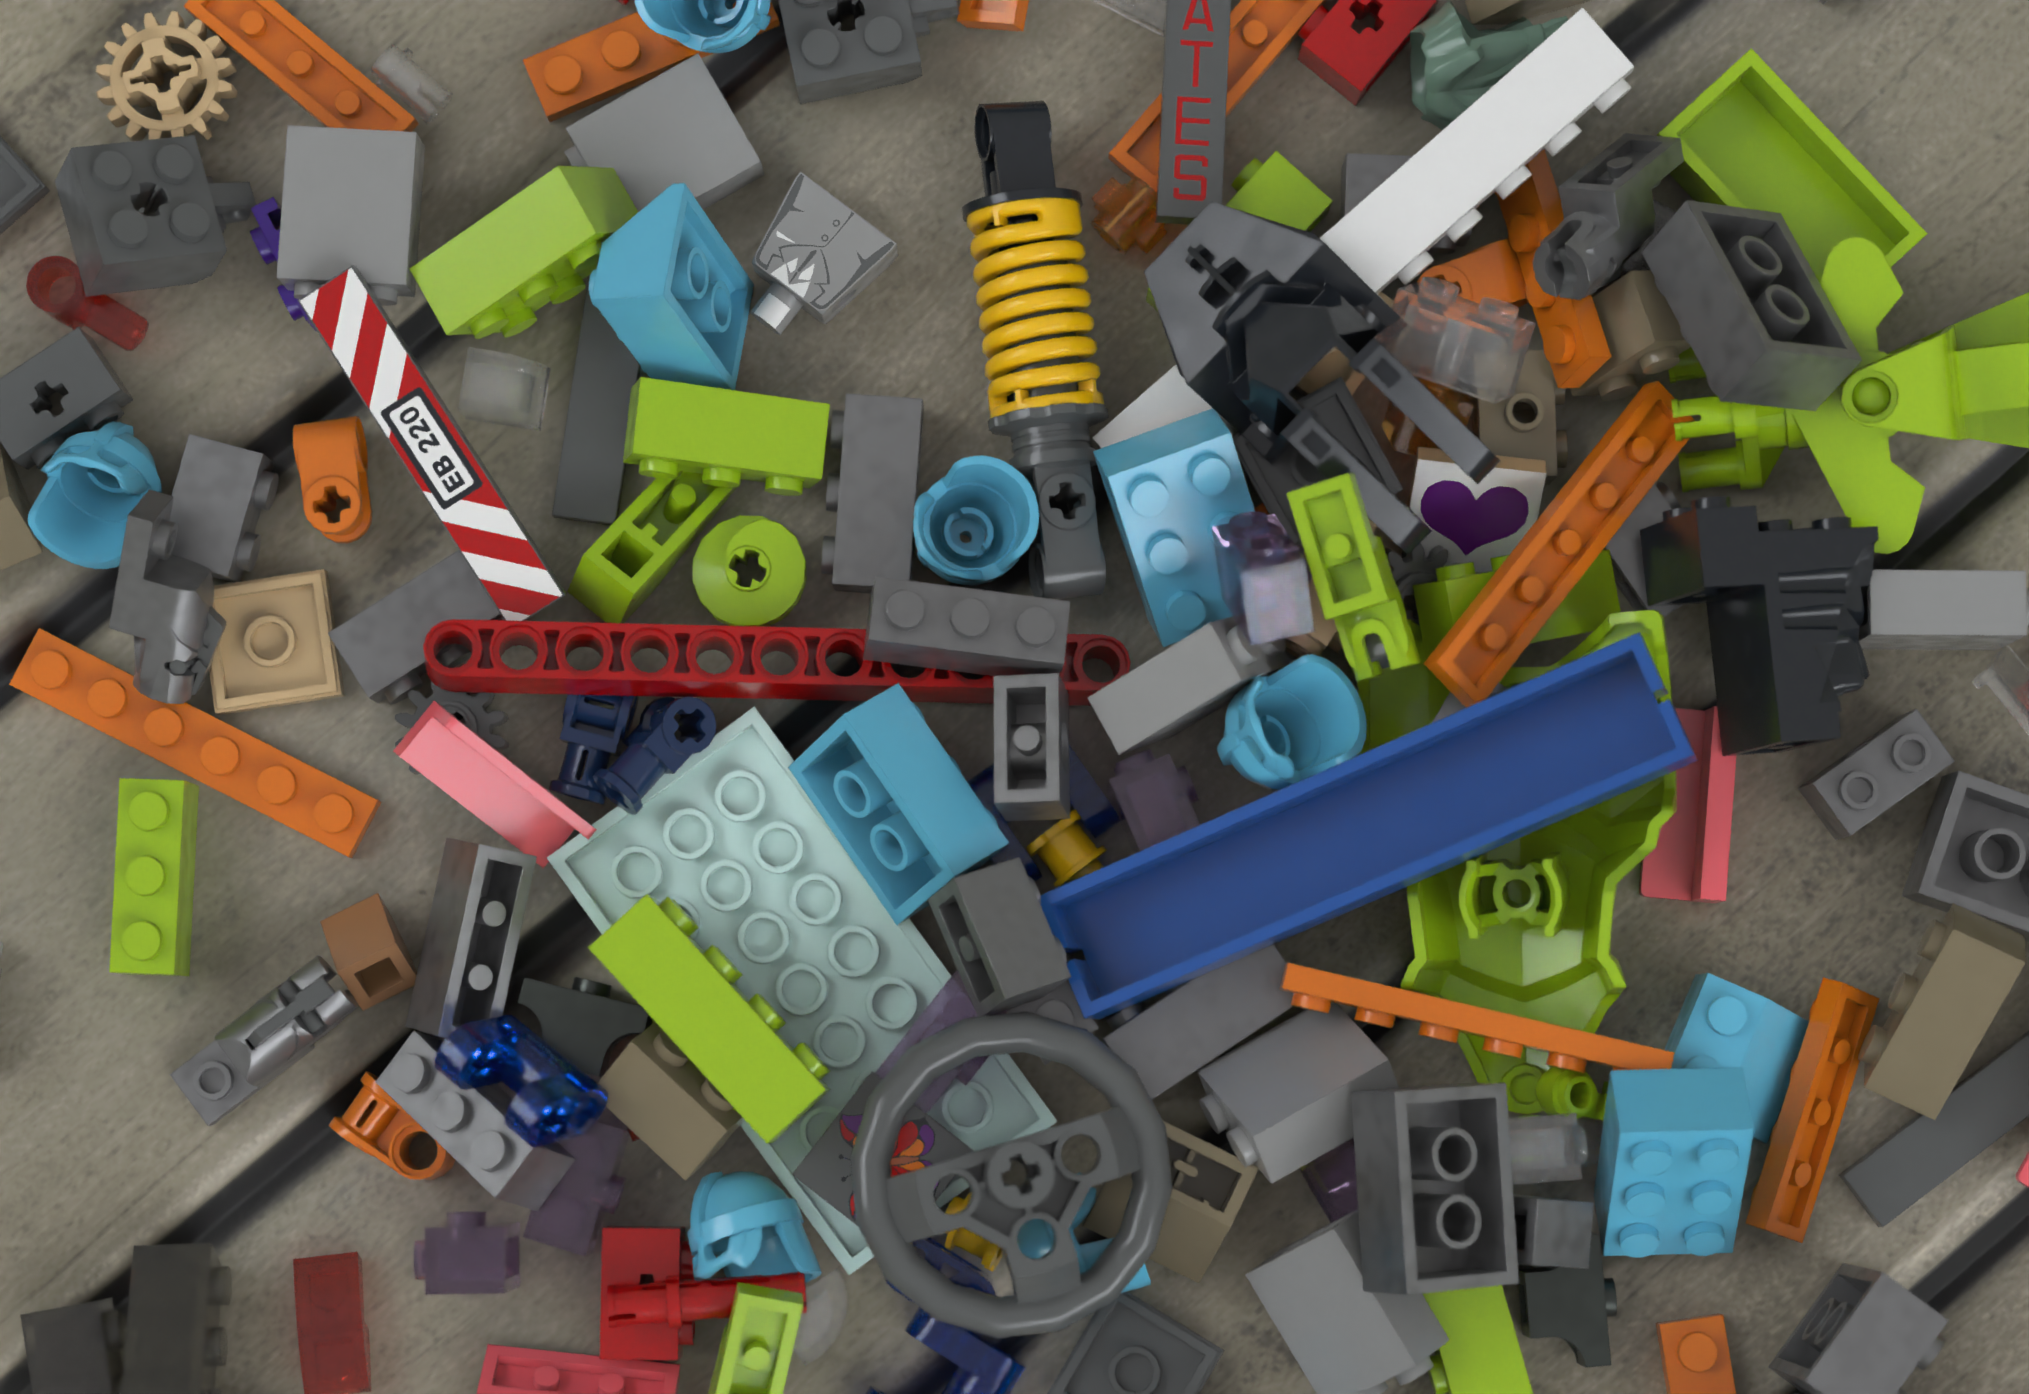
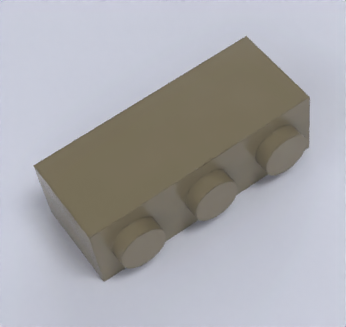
M1954 903L1943 922L1934 919L1928 925L1917 951V954L1922 956L1921 961L1913 975L1904 972L1897 980L1888 1001V1008L1892 1009L1890 1016L1883 1028L1877 1025L1871 1027L1863 1041L1858 1056L1859 1060L1865 1062L1864 1088L1933 1120H1936L2026 964L2024 935Z

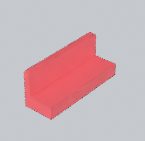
M436 701L431 703L393 750L405 762L524 854L537 856L536 863L542 868L549 862L547 857L558 850L574 830H577L588 840L597 830L577 812Z
M1717 706L1707 710L1675 708L1698 761L1676 770L1677 812L1661 826L1657 847L1641 861L1639 894L1642 897L1719 903L1726 901L1736 756H1722Z
M488 1344L477 1394H678L680 1364L642 1360H599L600 1356Z

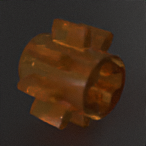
M1134 176L1127 184L1124 183L1123 185L1111 177L1091 198L1095 203L1093 207L1099 212L1090 222L1092 227L1113 249L1122 255H1125L1132 247L1135 248L1136 246L1147 254L1168 233L1163 228L1166 225L1165 223H1155L1157 192L1137 176Z

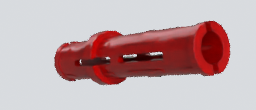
M798 1271L777 1275H752L680 1281V1275L666 1276V1282L641 1285H607L608 1316H610L609 1327L668 1323L669 1328H681L685 1321L730 1318L738 1282L803 1293V1309L801 1314L807 1313L805 1274Z

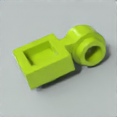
M1551 1067L1539 1078L1536 1084V1097L1541 1108L1553 1117L1568 1120L1586 1117L1604 1121L1609 1082L1604 1081L1602 1093H1597L1596 1085L1586 1071L1585 1073Z

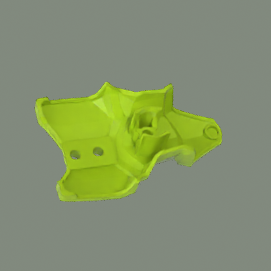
M1658 610L1610 613L1604 622L1582 643L1555 664L1539 667H1511L1499 683L1510 689L1515 684L1527 682L1639 632L1647 644L1668 692V695L1656 700L1659 704L1669 699L1673 704L1664 616ZM1407 619V622L1412 630L1421 662L1391 670V667L1383 669V675L1358 681V695L1364 707L1367 724L1365 743L1358 755L1431 724L1450 693L1444 684L1423 664L1426 661L1421 628L1413 619ZM1676 770L1407 886L1415 958L1406 970L1401 983V989L1595 1034L1610 1006L1626 988V982L1619 962L1611 954V926L1617 885L1620 880L1657 847L1661 826L1677 812ZM1459 1032L1457 1042L1474 1073L1477 1083H1506L1508 1111L1521 1114L1544 1111L1536 1097V1084L1539 1078L1548 1069L1553 1067L1546 1065L1548 1052L1523 1047L1521 1058L1505 1056L1482 1050L1485 1038Z

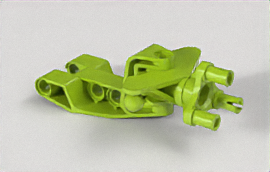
M1850 237L1841 240L1831 249L1826 259L1820 285L1862 359L1854 370L1816 411L1722 402L1718 396L1684 400L1671 399L1673 418L1691 415L1701 416L1700 420L1674 423L1676 441L1735 433V439L1741 438V440L1735 441L1736 447L1689 453L1679 452L1678 458L1683 493L1689 492V490L1740 484L1741 490L1763 488L1785 447H1788L1789 450L1810 448L1846 517H1851L1852 527L1877 526L1879 540L1874 544V552L1889 554L1899 551L1909 542L1915 528L1925 487L1891 461L1888 437L1893 436L1898 431L1953 440L1974 439L2029 448V292L1888 353L1878 350L1876 327L1904 292L1879 247L1866 238ZM1692 347L1679 354L1680 362L1668 369L1670 384L1676 383V381L1707 378Z

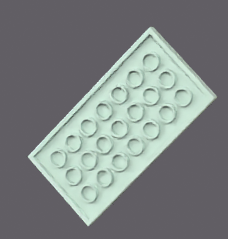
M753 707L717 733L707 748L699 753L692 754L674 774L664 773L641 799L643 807L637 814H629L617 806L592 824L597 830L589 840L580 833L549 855L547 859L601 934L607 931L646 894L654 897L660 903L667 896L672 900L674 899L699 926L691 935L704 951L712 944L718 947L743 974L734 983L749 1000L756 993L761 994L786 1021V1024L778 1031L793 1048L800 1042H805L830 1069V1072L822 1080L831 1090L775 1142L767 1144L746 1120L740 1126L792 1198L797 1201L800 1209L842 1267L850 1275L874 1257L859 1227L794 1177L792 1173L872 1071L884 1079L909 1047L963 1018L976 1017L977 1014L972 1003L912 921L908 918L899 925L895 924L788 767L794 760L757 709ZM1008 1053L978 1056L934 1079L915 1103L916 1106L974 1151L1048 1129L1057 1122L1054 1115ZM956 1175L936 1200L937 1207L940 1209L969 1187L968 1183L962 1177Z

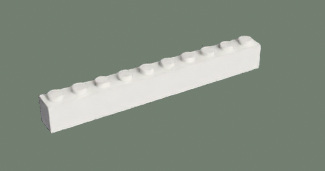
M1581 8L1321 236L1320 239L1377 295L1397 277L1404 285H1407L1434 261L1427 252L1446 234L1455 243L1483 218L1476 208L1494 192H1497L1504 200L1532 176V173L1525 165L1544 149L1553 157L1582 132L1575 122L1595 105L1603 114L1632 88L1625 78L1632 73L1634 65L1585 9ZM1174 365L1092 438L1101 448L1212 409V407L1186 384L1185 379L1179 374L1177 365ZM1218 413L1231 432V435H1235L1238 431Z

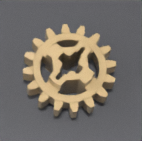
M171 11L166 25H160L151 12L146 13L144 17L145 29L139 32L128 23L123 24L121 28L127 39L126 42L121 46L107 41L104 45L105 49L114 58L113 63L97 65L96 73L103 80L110 83L109 86L97 91L99 100L104 105H116L108 113V119L116 128L129 123L125 135L131 141H141L147 133L149 134V140L189 136L188 134L197 131L206 140L210 139L212 134L207 122L211 117L221 121H227L229 115L220 105L221 98L231 99L237 97L235 87L223 80L224 77L235 73L236 67L230 58H218L227 48L218 35L206 39L208 29L199 19L194 20L185 29L184 19L175 11ZM171 43L185 45L195 50L201 57L195 58L194 55L181 57L172 49ZM144 53L134 70H130L136 59ZM172 71L176 77L170 79L171 89L161 92L158 86L164 84L163 74ZM204 92L201 100L190 111V108L193 105L196 98L198 97L199 93ZM137 104L141 108L154 106L162 115L163 120L145 117L138 113L133 106Z

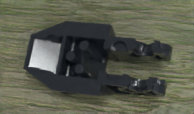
M1211 201L1144 271L1179 374L1185 379L1186 384L1247 439L1271 464L1292 444L1328 479L1346 473H1354L1367 516L1408 555L1432 530L1317 418L1319 416L1317 412L1312 408L1304 407L1289 394L1310 369L1335 346L1350 360L1348 364L1358 373L1362 372L1474 482L1479 484L1500 462L1462 422L1386 349L1408 324L1316 234Z

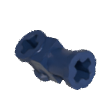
M567 695L563 712V727L559 739L568 744L558 779L550 781L549 791L604 805L606 796L597 787L593 776L601 768L607 770L611 755L620 756L623 741L628 737L634 720L639 696ZM596 701L599 703L614 706V709H608L592 705L588 702ZM587 754H588V758H587V761H586V765H585V769H584V772H583V776H582V779L580 780L581 775H582V771H583V767H584V764H585V760H586V757H587Z
M662 697L653 700L643 710L639 725L623 741L628 748L608 770L601 768L594 774L593 779L597 787L615 805L629 814H637L643 807L641 799L664 773L674 774L692 754L699 753L710 745L716 731V720L713 711L704 701L694 697ZM675 714H680L681 716L678 722L673 718ZM677 729L681 732L680 737L674 736Z

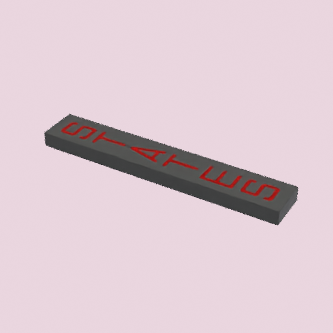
M1166 0L1155 223L1189 225L1211 201L1222 204L1231 0Z

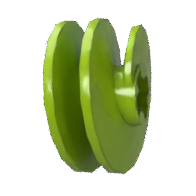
M739 515L718 523L702 538L693 557L692 582L700 602L713 617L728 626L770 627L790 614L801 600L806 585V560L796 536L780 523L763 516ZM750 557L758 558V565L761 571L766 574L761 582L752 579L750 587H742L741 579L738 573L734 571L736 565L740 562L747 566Z

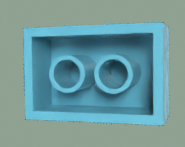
M1213 408L1093 451L1148 621L1163 647L1181 641L1210 622L1258 609L1265 611L1284 604L1231 432Z
M899 683L843 714L788 767L896 925L930 905L928 899L953 878L976 871L1009 843L999 829L993 814L983 806L963 777L957 762L947 754L925 722L921 710L916 704L911 702Z
M1743 1067L1610 1070L1594 1188V1201L1603 1256L1641 1258L1649 1255L1667 1254L1708 1256L1715 1253H1733L1754 1133Z

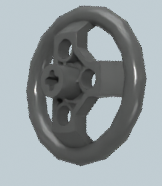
M1027 1011L966 1017L909 1047L868 1097L850 1157L856 1224L886 1280L935 1320L994 1338L1058 1332L1115 1301L1155 1251L1172 1193L1166 1125L1137 1071L1088 1030ZM1025 1052L1068 1065L1105 1095L1111 1106L1110 1109L907 1173L892 1176L890 1162L904 1116L934 1079L978 1056ZM1078 1134L1088 1137L1094 1143L1097 1150V1159L1094 1166L1083 1174L1070 1172L1064 1166L1061 1158L1064 1143L1070 1137ZM1011 1161H1017L1025 1168L1026 1177L1019 1186L1007 1185L1002 1178V1173L1011 1169ZM1131 1173L1132 1189L1119 1232L1090 1269L1080 1274L1077 1253L1069 1231L1076 1214L1091 1186ZM949 1174H956L962 1177L968 1183L971 1193L968 1205L956 1214L944 1213L937 1207L934 1201L933 1194L937 1182ZM1032 1219H1041L1050 1226L1053 1232V1244L1049 1252L1044 1256L1035 1259L1029 1258L1019 1249L1017 1235L1024 1223ZM963 1227L997 1245L1003 1250L1012 1280L1014 1296L999 1297L955 1284L918 1254L912 1241L936 1236Z

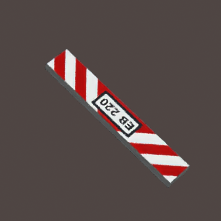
M356 265L350 266L297 300L503 619L525 621L565 596L567 592Z

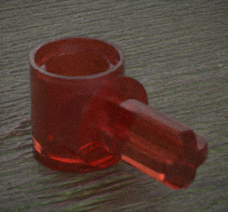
M49 256L41 259L31 268L26 281L29 298L38 308L55 321L63 323L72 330L77 327L82 328L86 326L126 351H133L145 338L149 327V322L145 317L106 294L86 297L78 265L70 259L62 256ZM61 277H74L76 286L71 298L61 304H52L49 299V291L52 284Z

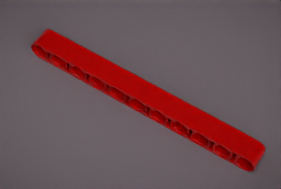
M452 619L442 621L433 626L426 635L423 645L427 675L433 684L442 690L451 692L867 701L899 683L911 702L994 704V676L985 675L981 679L972 680L963 677L958 671L923 667L924 672L919 676L905 678L895 673L890 663L864 660L866 629ZM1067 634L1064 665L1059 675L1069 693V705L1092 706L1088 697L1129 673L1131 664L1129 652L1120 641L1112 636L1102 634ZM450 644L463 645L472 654L466 664L457 668L443 666L437 661L436 655L441 648ZM522 645L533 650L537 659L526 669L517 670L505 665L501 656L510 647ZM589 647L599 653L602 661L592 670L581 671L570 666L566 657L576 648ZM651 648L661 652L666 658L667 663L660 670L649 673L635 667L631 658L641 649ZM707 650H718L728 656L731 666L722 673L712 674L701 669L696 659ZM780 651L791 656L796 667L790 673L779 676L768 672L762 665L761 659L770 652ZM835 653H846L856 659L860 670L852 676H837L827 667L826 659ZM1087 659H1101L1109 664L1114 678L1102 683L1093 681L1085 674L1082 663Z

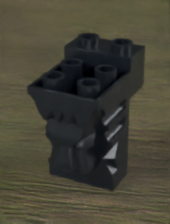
M1714 496L1690 501L1691 507L1662 512V522L1641 529L1640 537L1648 606L1704 603L1707 605L1722 756L1782 753L1841 738L1838 712H1841V704L1838 696L1860 689L1864 685V680L1870 676L1858 638L1865 610L1861 587L1870 585L1873 572L1874 544L1879 540L1878 527H1852L1851 517H1832L1812 521L1811 528L1793 529L1792 520L1782 519L1758 522L1756 506L1731 507L1730 497Z

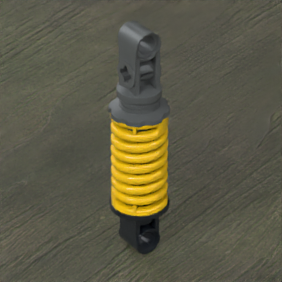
M1044 101L979 104L975 114V141L981 159L985 197L965 204L962 207L963 220L967 222V227L975 236L970 245V254L979 262L974 268L973 280L980 287L976 294V304L983 311L979 318V328L986 335L981 346L982 352L989 359L984 368L985 376L990 381L987 390L990 412L988 428L992 434L1011 438L1014 456L1008 460V463L1027 479L1036 495L1039 508V524L1036 537L1028 549V577L1033 596L1062 599L1101 595L1106 582V564L1104 552L1099 541L1095 495L1091 476V467L1097 465L1093 453L1097 449L1090 446L1089 427L1107 420L1109 415L1108 408H1105L1103 394L1096 387V380L1101 374L1100 367L1094 362H1080V360L1090 358L1097 351V342L1093 338L1081 336L1089 333L1095 326L1094 318L1090 314L1079 312L1089 307L1092 302L1091 294L1087 290L1077 288L1084 285L1089 278L1088 270L1082 265L1075 264L1084 258L1086 254L1085 246L1076 240H1064L1076 237L1082 232L1080 211L1083 205L1082 195L1079 191L1073 189L1056 188L1051 152V119L1048 107ZM1055 496L1057 503L1067 504L1068 513L1063 516L1061 509L1051 508L1049 499Z

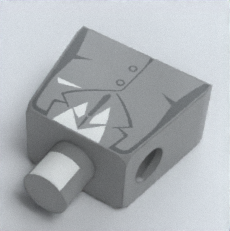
M800 172L794 179L753 257L752 265L754 272L769 283L770 287L750 313L764 326L778 335L782 334L801 308L825 325L893 264L898 257L897 243Z

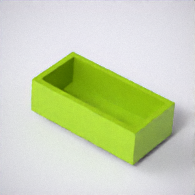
M1752 48L1657 134V136L1681 139L1684 162L1669 174L1694 201L1781 213L1819 283L1821 282L1826 259L1831 249L1841 240L1850 237H1862L1874 242L1883 252L1891 268L1928 234Z
M646 894L588 948L767 1144L775 1142L831 1090L822 1080L830 1072V1069L805 1042H800L793 1048L778 1031L786 1024V1021L761 994L756 993L749 1000L734 983L743 974L718 947L712 944L704 951L691 935L699 926L674 899L672 900L667 896L660 903L654 897Z

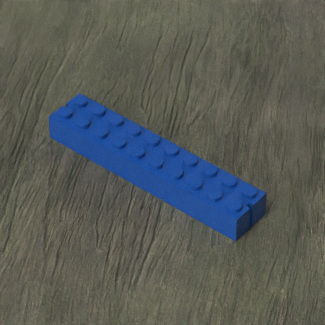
M1638 632L1040 895V906L1053 935L1062 943L1065 953L1074 954L1082 950L1086 960L1072 959L1066 963L1071 975L1068 980L1084 1019L1100 1020L1698 761L1671 701L1668 699L1658 704L1656 700L1668 695V692L1641 634Z

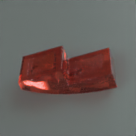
M358 1252L293 1259L296 1320L304 1394H352L371 1391L369 1328L364 1321L363 1271L360 1255Z

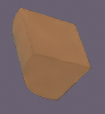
M378 893L320 921L336 971L362 1011L415 985L417 971L392 916Z

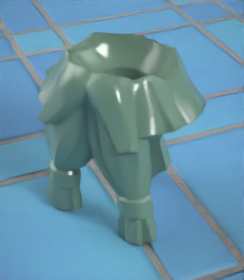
M1448 0L1430 18L1410 31L1412 103L1422 112V120L1434 124L1441 130L1445 129L1567 22V16L1554 18L1543 24L1533 25L1527 18L1522 17L1497 30L1495 28L1477 30L1456 10L1452 1Z

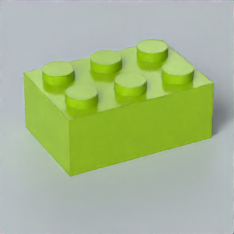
M557 166L409 269L446 335L473 334L475 339H480L493 333H502L505 338L511 337L533 325L537 321L534 312L550 301L554 305L560 304L583 291L586 287L583 279L590 275L594 269H597L602 242L635 216L638 210L614 168Z

